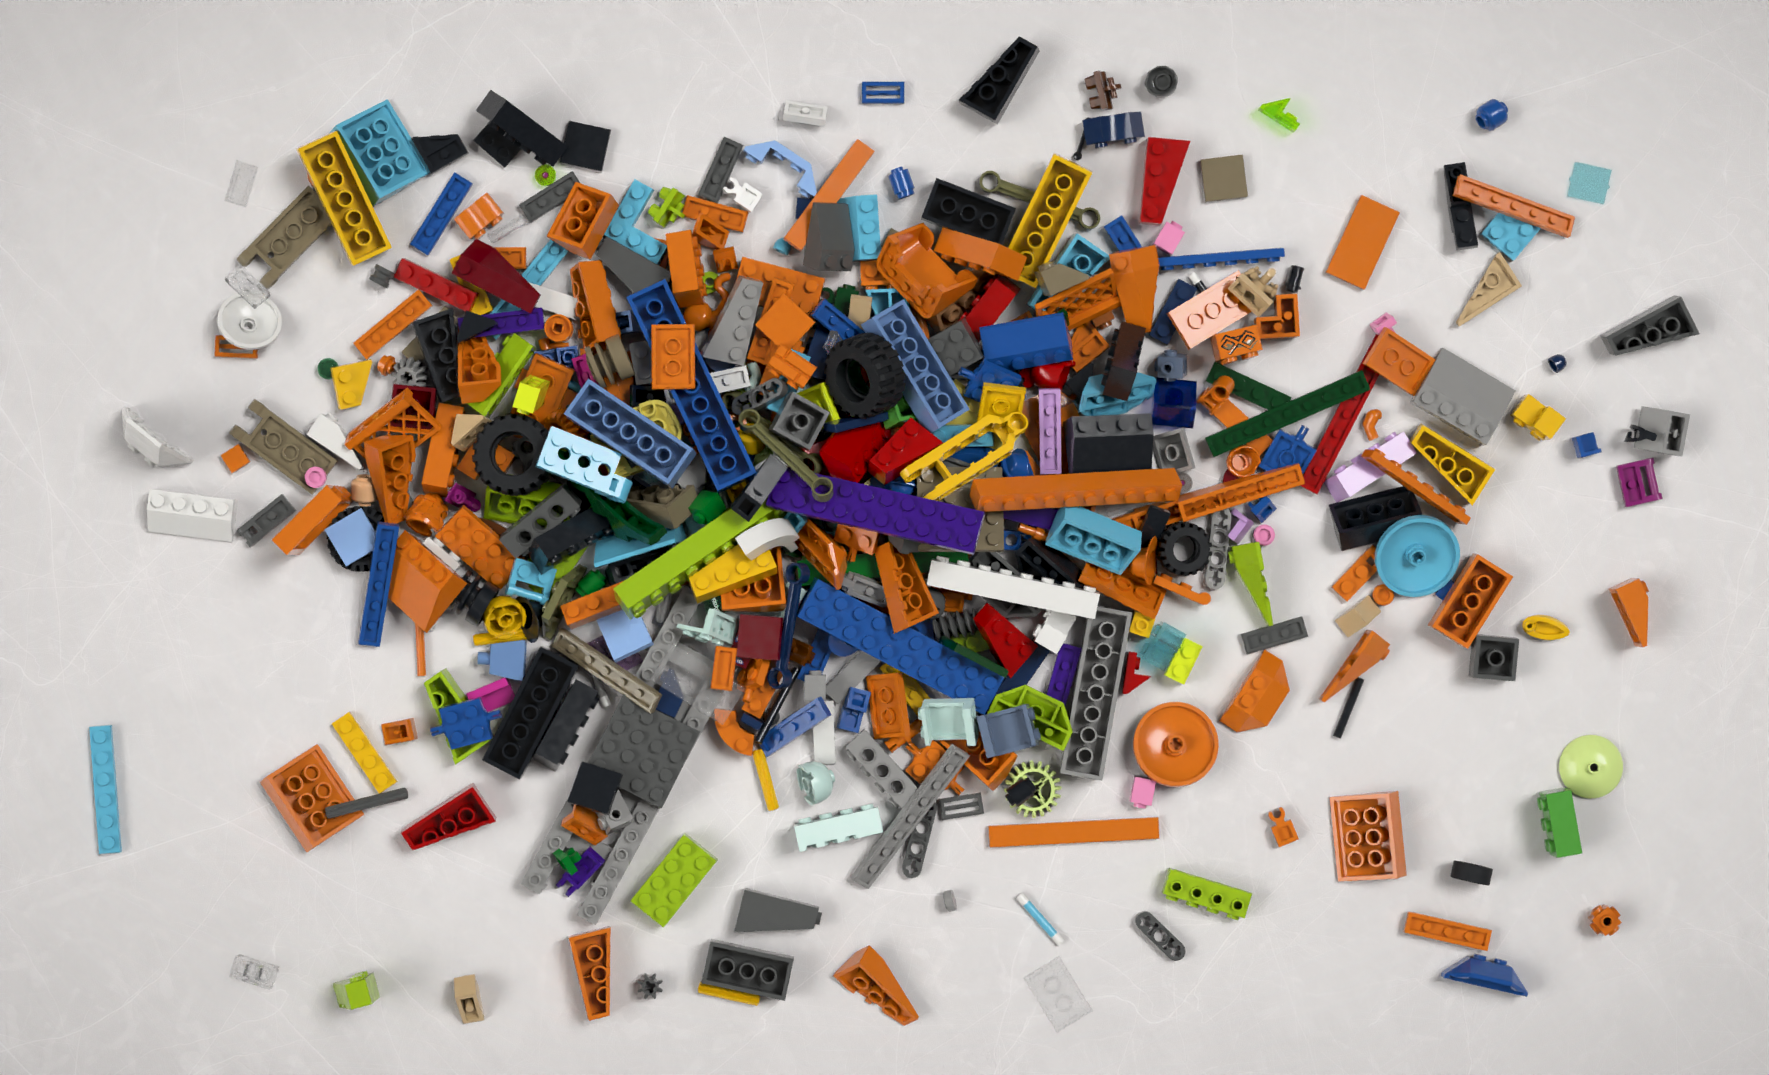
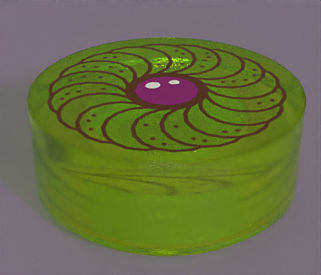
M541 165L535 171V179L542 186H549L556 180V171L550 165Z

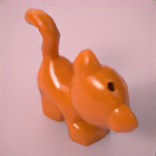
M729 273L720 274L714 279L713 288L722 298L714 311H712L707 303L686 307L683 318L686 324H695V331L700 332L710 328L708 331L709 335L711 329H713L729 296L728 291L722 287L723 282L730 280L731 276Z

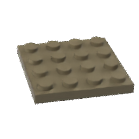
M936 467L931 468L916 478L917 497L923 498L933 491L935 486L944 481ZM969 467L946 468L949 470L951 475H954L955 473L958 475L959 473H961ZM992 467L974 479L1002 477V467ZM973 480L939 502L975 510L970 498ZM1003 511L985 512L975 552H1004ZM924 543L918 545L919 552H959Z

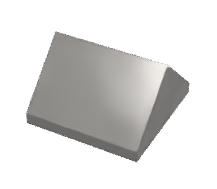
M1184 427L1153 437V448L1159 469L1175 468L1176 472L1180 473L1195 468Z

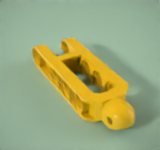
M1013 412L1005 418L987 415L907 466L900 472V475L905 483H909L931 468L936 467L944 481L935 486L934 490L923 498L940 501L1009 457L1014 448L1015 438L1026 431L1028 419L1020 412ZM986 433H996L1002 442L1000 448L994 452H988L987 456L978 462H972L969 468L958 475L956 473L951 475L942 461Z

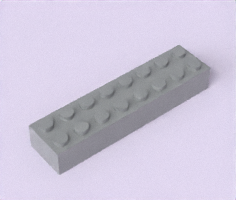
M1098 606L1095 619L1086 618L1069 714L1073 733L1062 753L1059 770L1062 774L1101 781L1103 779L1132 612Z

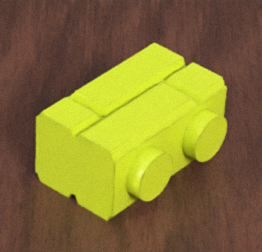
M1182 637L1164 675L1184 685L1203 646Z

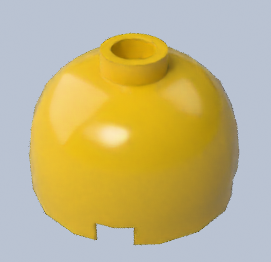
M497 596L493 598L482 616L487 631L498 639H508L517 635L521 626L524 627L527 617L523 606L510 596Z

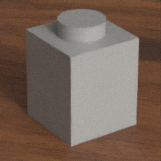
M809 670V674H805L804 701H813L818 697H822L826 701V674H822V670Z

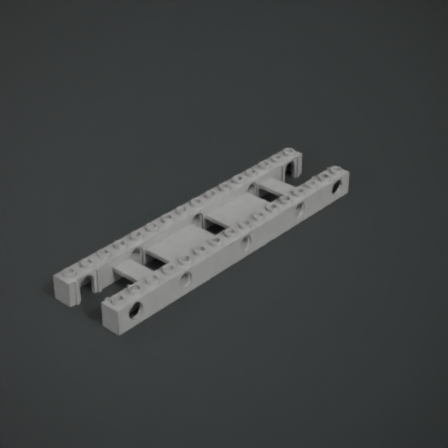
M685 585L654 640V645L651 646L635 676L659 691L662 685L659 682L660 674L666 663L670 661L705 680L696 699L683 693L685 698L674 718L700 731L692 747L693 749L725 690L711 689L714 661L679 642L683 636V630L676 628L677 623L690 626L689 623L695 610L700 604H703V602L697 604L691 587ZM724 643V646L722 647L732 648V645ZM595 750L593 751V753H592V755H591V757H590V759H589V761H588L587 763L590 762V760H591V758H592V756H593ZM620 787L618 790L633 820L630 825L621 828L623 831L614 848L603 842L593 845L562 827V819L572 813L574 804L566 801L521 883L540 894L548 886L546 883L554 867L559 865L552 854L558 848L564 852L567 847L569 849L573 848L575 852L577 851L582 855L591 846L605 862L601 865L603 868L596 881L594 880L591 883L592 888L585 901L579 905L578 908L580 910L577 915L594 925L600 919L660 807Z

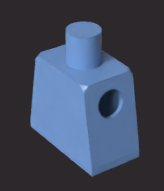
M527 640L491 644L490 652H478V664L490 665L489 674L523 681L526 669Z

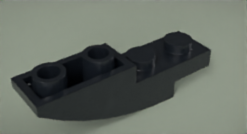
M1465 162L1444 165L1446 197L1456 251L1478 248L1472 203L1453 196L1457 177L1460 174L1467 176Z

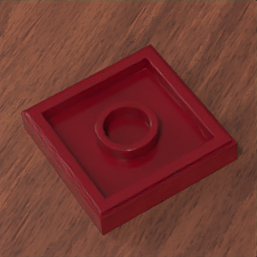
M740 614L737 657L780 660L783 618Z

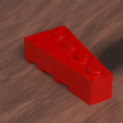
M999 275L995 280L991 278L984 287L987 290L982 297L978 295L971 305L974 308L971 312L967 313L965 311L959 319L961 320L965 317L978 342L981 341L979 327L994 325L998 317L1021 290L1007 277Z
M471 783L403 827L401 834L411 849L416 850L460 833L477 829L480 826L494 823L497 817L475 784Z

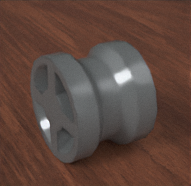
M376 264L374 267L375 272L373 275H370L369 279L388 289L389 280L394 277L395 273Z

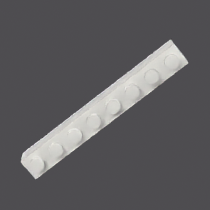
M937 556L936 559L932 558L927 585L1091 619H1095L1100 593L1096 592L1095 587L1084 585L1083 589L1076 588L1075 583L1063 581L1062 585L1056 584L1054 579L1042 577L1041 580L1033 579V575L1021 573L1020 576L1012 575L1011 570L1002 568L997 572L991 570V566L979 564L978 567L970 566V562L963 560L953 563L949 562L948 557Z

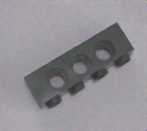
M565 482L501 534L499 541L515 559L520 555L524 557L529 553L534 538L560 525L568 516L574 517L581 510L579 507L582 500ZM553 506H561L563 512H555ZM537 519H545L547 521V525H539L537 523ZM521 532H529L531 538H523Z

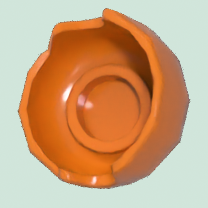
M1241 445L1229 452L1226 463L1228 470L1234 476L1244 478L1255 473V470L1261 463L1259 452L1255 448Z

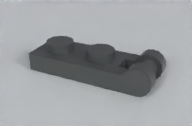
M281 494L241 526L237 532L240 536L243 535L247 540L246 544L252 547L293 514L296 509ZM254 527L258 533L253 535L250 532V528Z

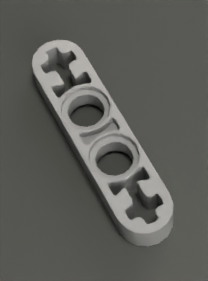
M1228 509L1223 510L1224 514L1227 515V519H1223L1222 526L1227 525L1226 530L1222 528L1214 529V524L1219 525V519L1216 518V514H1220V511L1212 513L1209 542H1212V547H1210V551H1212V555L1218 552L1223 556V561L1219 565L1213 564L1211 556L1208 557L1210 562L1208 565L1206 564L1205 583L1211 589H1219L1225 582L1229 545L1228 535L1231 526V513ZM1218 531L1223 532L1225 535V541L1221 544H1217L1213 540L1214 534ZM1210 566L1222 568V572L1217 571V578H1220L1221 581L1216 583V586H1212L1213 583L1209 581V577L1214 576V571H1209Z

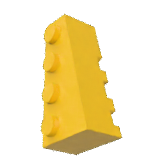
M1420 423L1410 439V442L1473 506L1495 469Z
M738 544L689 577V584L698 604L777 574V566L770 549L751 561Z

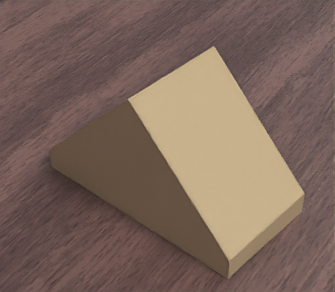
M456 414L451 444L464 452L477 441L478 438L476 436L479 431H483V426L487 422L490 423L492 421L483 415Z
M1367 595L1337 618L1335 622L1344 634L1350 637L1367 626L1381 613V610L1371 597Z

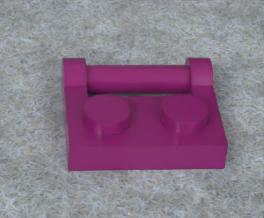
M1654 458L1616 466L1625 507L1663 499L1662 493H1659L1654 472ZM1645 466L1651 493L1648 496L1645 494L1640 467Z

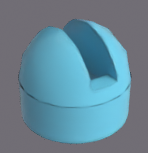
M784 238L778 239L773 249L788 255L791 245L783 240Z

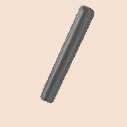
M400 788L325 808V814L327 818H333L408 798V791L406 788Z

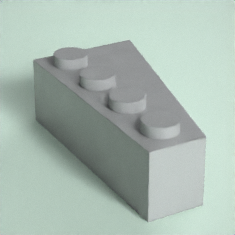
M738 276L726 304L720 312L713 329H711L704 347L700 351L702 357L744 366L763 287L761 280Z

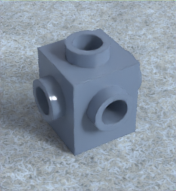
M1164 350L1155 359L1154 368L1155 371H1158V378H1164V381L1183 379L1187 375V354L1177 353V350Z

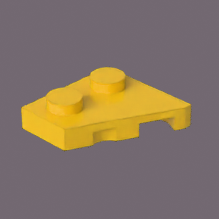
M371 359L330 368L338 409L361 405L372 365Z

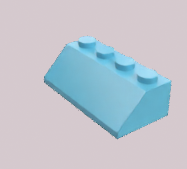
M1080 506L1061 507L1056 513L1045 545L1121 575L1141 550L1142 532Z

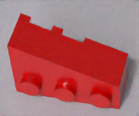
M910 417L869 460L868 472L885 485L900 477V472L942 445L943 442Z
M988 603L973 618L983 639L987 642L991 654L1000 666L1009 671L1007 676L1011 679L1038 646Z

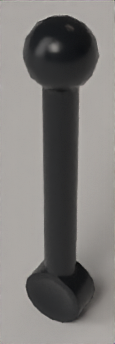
M1084 130L1078 150L1073 156L1075 160L1082 158L1081 151L1085 141Z

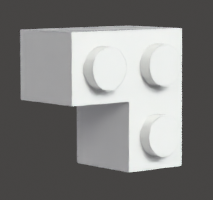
M1046 609L1043 617L1046 619L1042 625L1038 624L1032 633L1035 636L1033 641L1057 654L1077 616Z

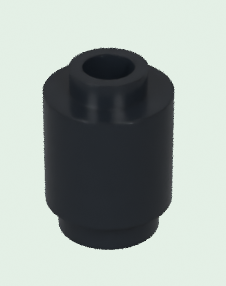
M1029 777L1024 780L1022 778L1006 789L1008 794L1005 797L1011 806L1016 804L1019 807L1035 796L1034 793L1038 790Z

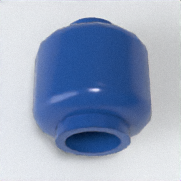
M1491 99L1477 109L1476 121L1482 129L1495 130L1507 121L1508 108L1505 103Z

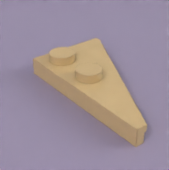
M1500 252L1493 258L1456 321L1458 327L1522 287Z

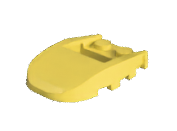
M649 400L633 408L681 440L682 428L680 422L667 403L661 400ZM593 435L589 436L592 442L614 450ZM621 455L614 474L625 478L645 470L638 465L631 468L626 457Z

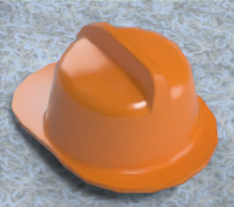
M1156 536L1151 539L1148 547L1141 548L1140 552L1130 563L1131 574L1145 579L1148 585L1153 583L1156 573Z

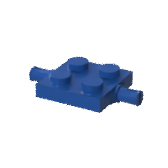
M985 359L973 372L963 367L958 372L959 376L969 379L967 386L963 390V395L977 402H980L983 382L1018 386L1022 380L1020 374Z
M1301 425L1296 435L1279 429L1258 466L1269 471L1299 463L1303 474L1317 451L1316 448L1308 445L1303 440L1310 429Z
M481 697L439 708L442 725L430 728V732H432V736L444 733L452 750L492 739L490 721L502 718V714H500V709L488 713L483 706Z

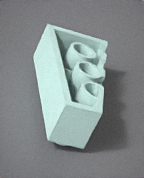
M873 803L862 805L861 810L853 811L852 808L840 810L839 815L832 816L831 812L820 814V819L811 820V817L798 819L799 823L794 826L799 852L806 851L807 847L819 848L831 842L840 843L848 841L850 838L857 839L883 833L878 806L874 807Z

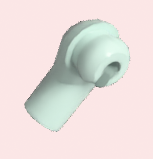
M756 361L747 364L751 375V387L744 388L746 392L759 386L762 379V374Z

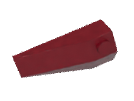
M475 239L460 255L452 271L453 275L532 314L541 296L496 248L478 239Z

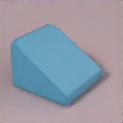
M788 512L784 516L785 519L790 521L797 533L807 523V517Z

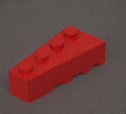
M1155 137L1147 138L1139 224L1157 226L1162 224L1191 141Z

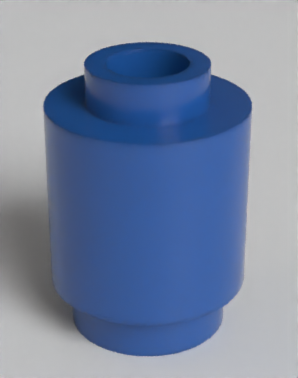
M903 166L891 170L892 174L888 178L898 199L915 194L913 191L915 187L908 169H903Z

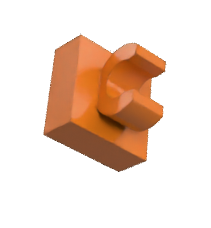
M734 246L713 250L717 273L738 269Z

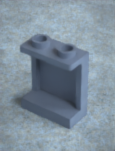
M1023 704L1006 710L977 716L987 758L1039 745L1038 741L1041 740L1039 729L1034 727L1033 720L1036 717L1033 707L1029 708V704Z

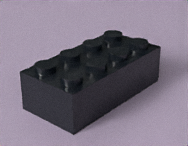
M936 178L921 220L1002 245L1016 208Z

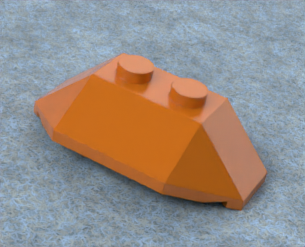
M807 519V523L797 533L800 537L795 541L798 550L839 590L841 589L847 569V552L843 546H839L835 542L831 534H827L820 526Z
M1264 649L1219 721L1236 732L1268 726L1290 691L1283 661Z

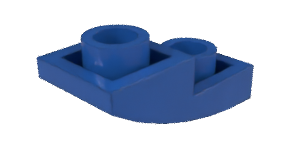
M577 345L534 352V355L538 353L570 368H574L572 359L579 356Z

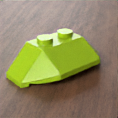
M1023 685L995 696L987 714L1029 704V708L1033 707L1036 719L1033 720L1034 727L1039 729L1041 741L1062 751L1065 750L1073 730L1063 702L1028 685Z

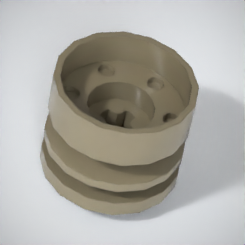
M619 334L605 339L606 350H602L598 343L594 344L597 350L596 354H593L590 346L585 348L586 362L594 380L603 389L607 387L604 380L605 377H608L611 385L615 384L613 376L615 373H618L622 380L635 376L633 366Z

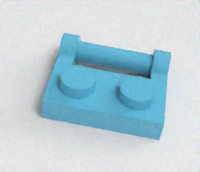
M516 558L505 594L509 596L517 595L538 601L541 605H544L549 600L557 569L552 568L541 575L533 562ZM516 581L543 587L542 593L516 587Z

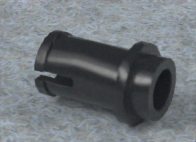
M1291 265L1288 281L1284 284L1286 291L1298 293V290H1301L1300 282L1304 271L1303 267Z

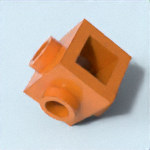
M1605 904L1595 907L1590 912L1591 915L1587 917L1592 922L1590 927L1597 935L1601 933L1604 936H1611L1619 930L1618 925L1622 923L1618 919L1621 916L1613 906L1609 908ZM1609 917L1610 921L1604 925V919Z

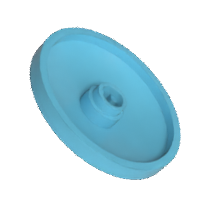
M1427 515L1409 516L1392 524L1379 539L1375 550V566L1383 583L1395 593L1408 597L1426 596L1444 587L1455 574L1460 560L1459 543L1452 530L1441 520Z

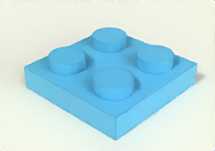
M1497 213L1480 235L1511 261H1514L1541 228Z

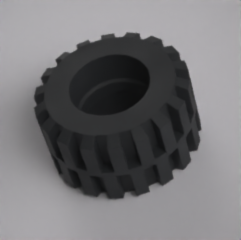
M1175 522L1173 525L1169 524L1166 526L1167 529L1163 530L1156 550L1158 551L1156 557L1161 561L1162 567H1165L1169 572L1182 576L1195 575L1197 571L1205 569L1203 566L1205 564L1208 565L1210 562L1208 557L1212 556V551H1210L1212 542H1209L1208 539L1210 537L1204 532L1205 530L1189 522ZM1183 536L1190 537L1194 544L1192 556L1186 561L1177 560L1173 552L1175 542Z

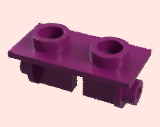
M455 483L450 488L445 498L446 502L459 509L463 505L473 512H477L481 508L480 501L474 498L476 493L458 483Z

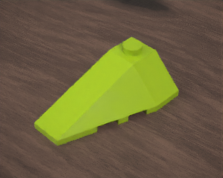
M1251 542L1230 546L1231 551H1228L1230 564L1234 563V568L1267 626H1273L1270 601L1268 596H1266L1267 582L1261 572L1264 570L1260 543Z

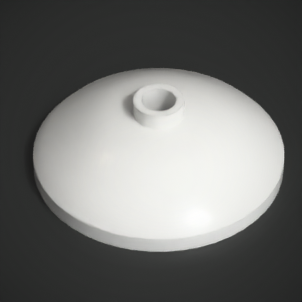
M241 292L230 296L222 303L218 312L217 323L221 334L229 343L242 349L256 350L264 348L276 340L281 330L282 317L275 303L266 296L255 292Z

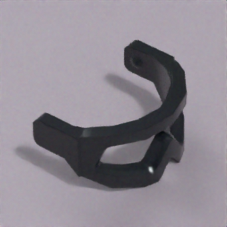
M1631 424L1630 429L1634 431V438H1631L1632 432L1629 431L1624 442L1642 441L1644 439L1655 441L1657 434ZM1637 430L1639 431V437H1638V438H1636Z

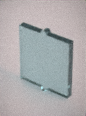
M1575 162L1572 177L1569 178L1570 186L1567 196L1604 204L1607 189L1610 188L1608 184L1612 170Z

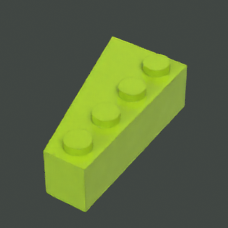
M447 668L424 682L432 706L439 718L440 726L442 725L439 708L468 700ZM446 737L447 745L450 748L448 738ZM492 739L452 749L451 752L455 765Z

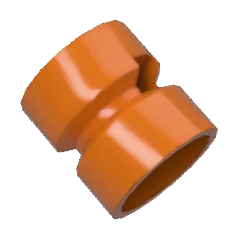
M555 314L546 320L544 331L550 340L564 343L573 336L574 326L572 321L566 316Z

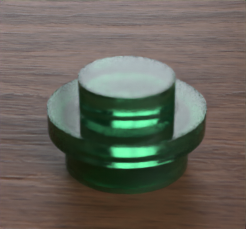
M325 358L318 364V373L324 379H332L330 368L339 365L334 359Z

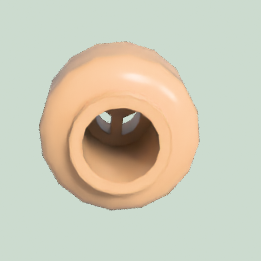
M370 474L357 475V478L351 482V498L362 507L371 506L372 502L378 500Z

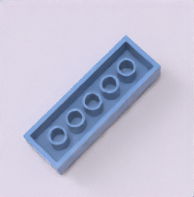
M904 299L861 324L865 333H873L883 337L884 341L887 340L892 344L893 350H897L898 358L903 362L904 366L902 369L906 376L904 379V383H906L905 389L902 393L921 426L932 433L970 410Z
M590 379L586 381L564 413L569 420L615 451L621 453L624 457L672 489L697 454L693 448Z

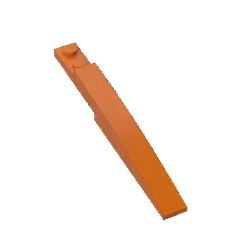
M1297 463L1179 495L1178 501L1155 502L1133 509L1134 512L1112 518V520L1139 530L1149 506L1153 505L1170 511L1171 515L1166 525L1181 520L1186 522L1303 485L1305 482L1300 464Z

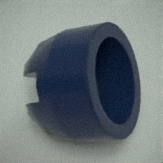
M1556 354L1548 359V363L1555 373L1562 371L1567 364L1566 358L1560 354Z

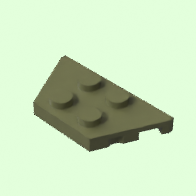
M579 564L553 586V595L550 601H546L542 609L544 612L542 615L544 638L552 640L564 616L560 606L571 602L576 592L575 588L578 586L577 583L583 578L587 567Z

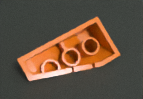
M386 435L363 442L366 463L384 521L397 524L406 520L403 516L408 510L410 497L408 486L409 481H412L413 477L411 466L412 462H415L416 457L413 435Z
M1366 630L1319 700L1326 702L1378 663L1380 659L1384 660L1390 652L1388 649L1390 644L1374 631Z

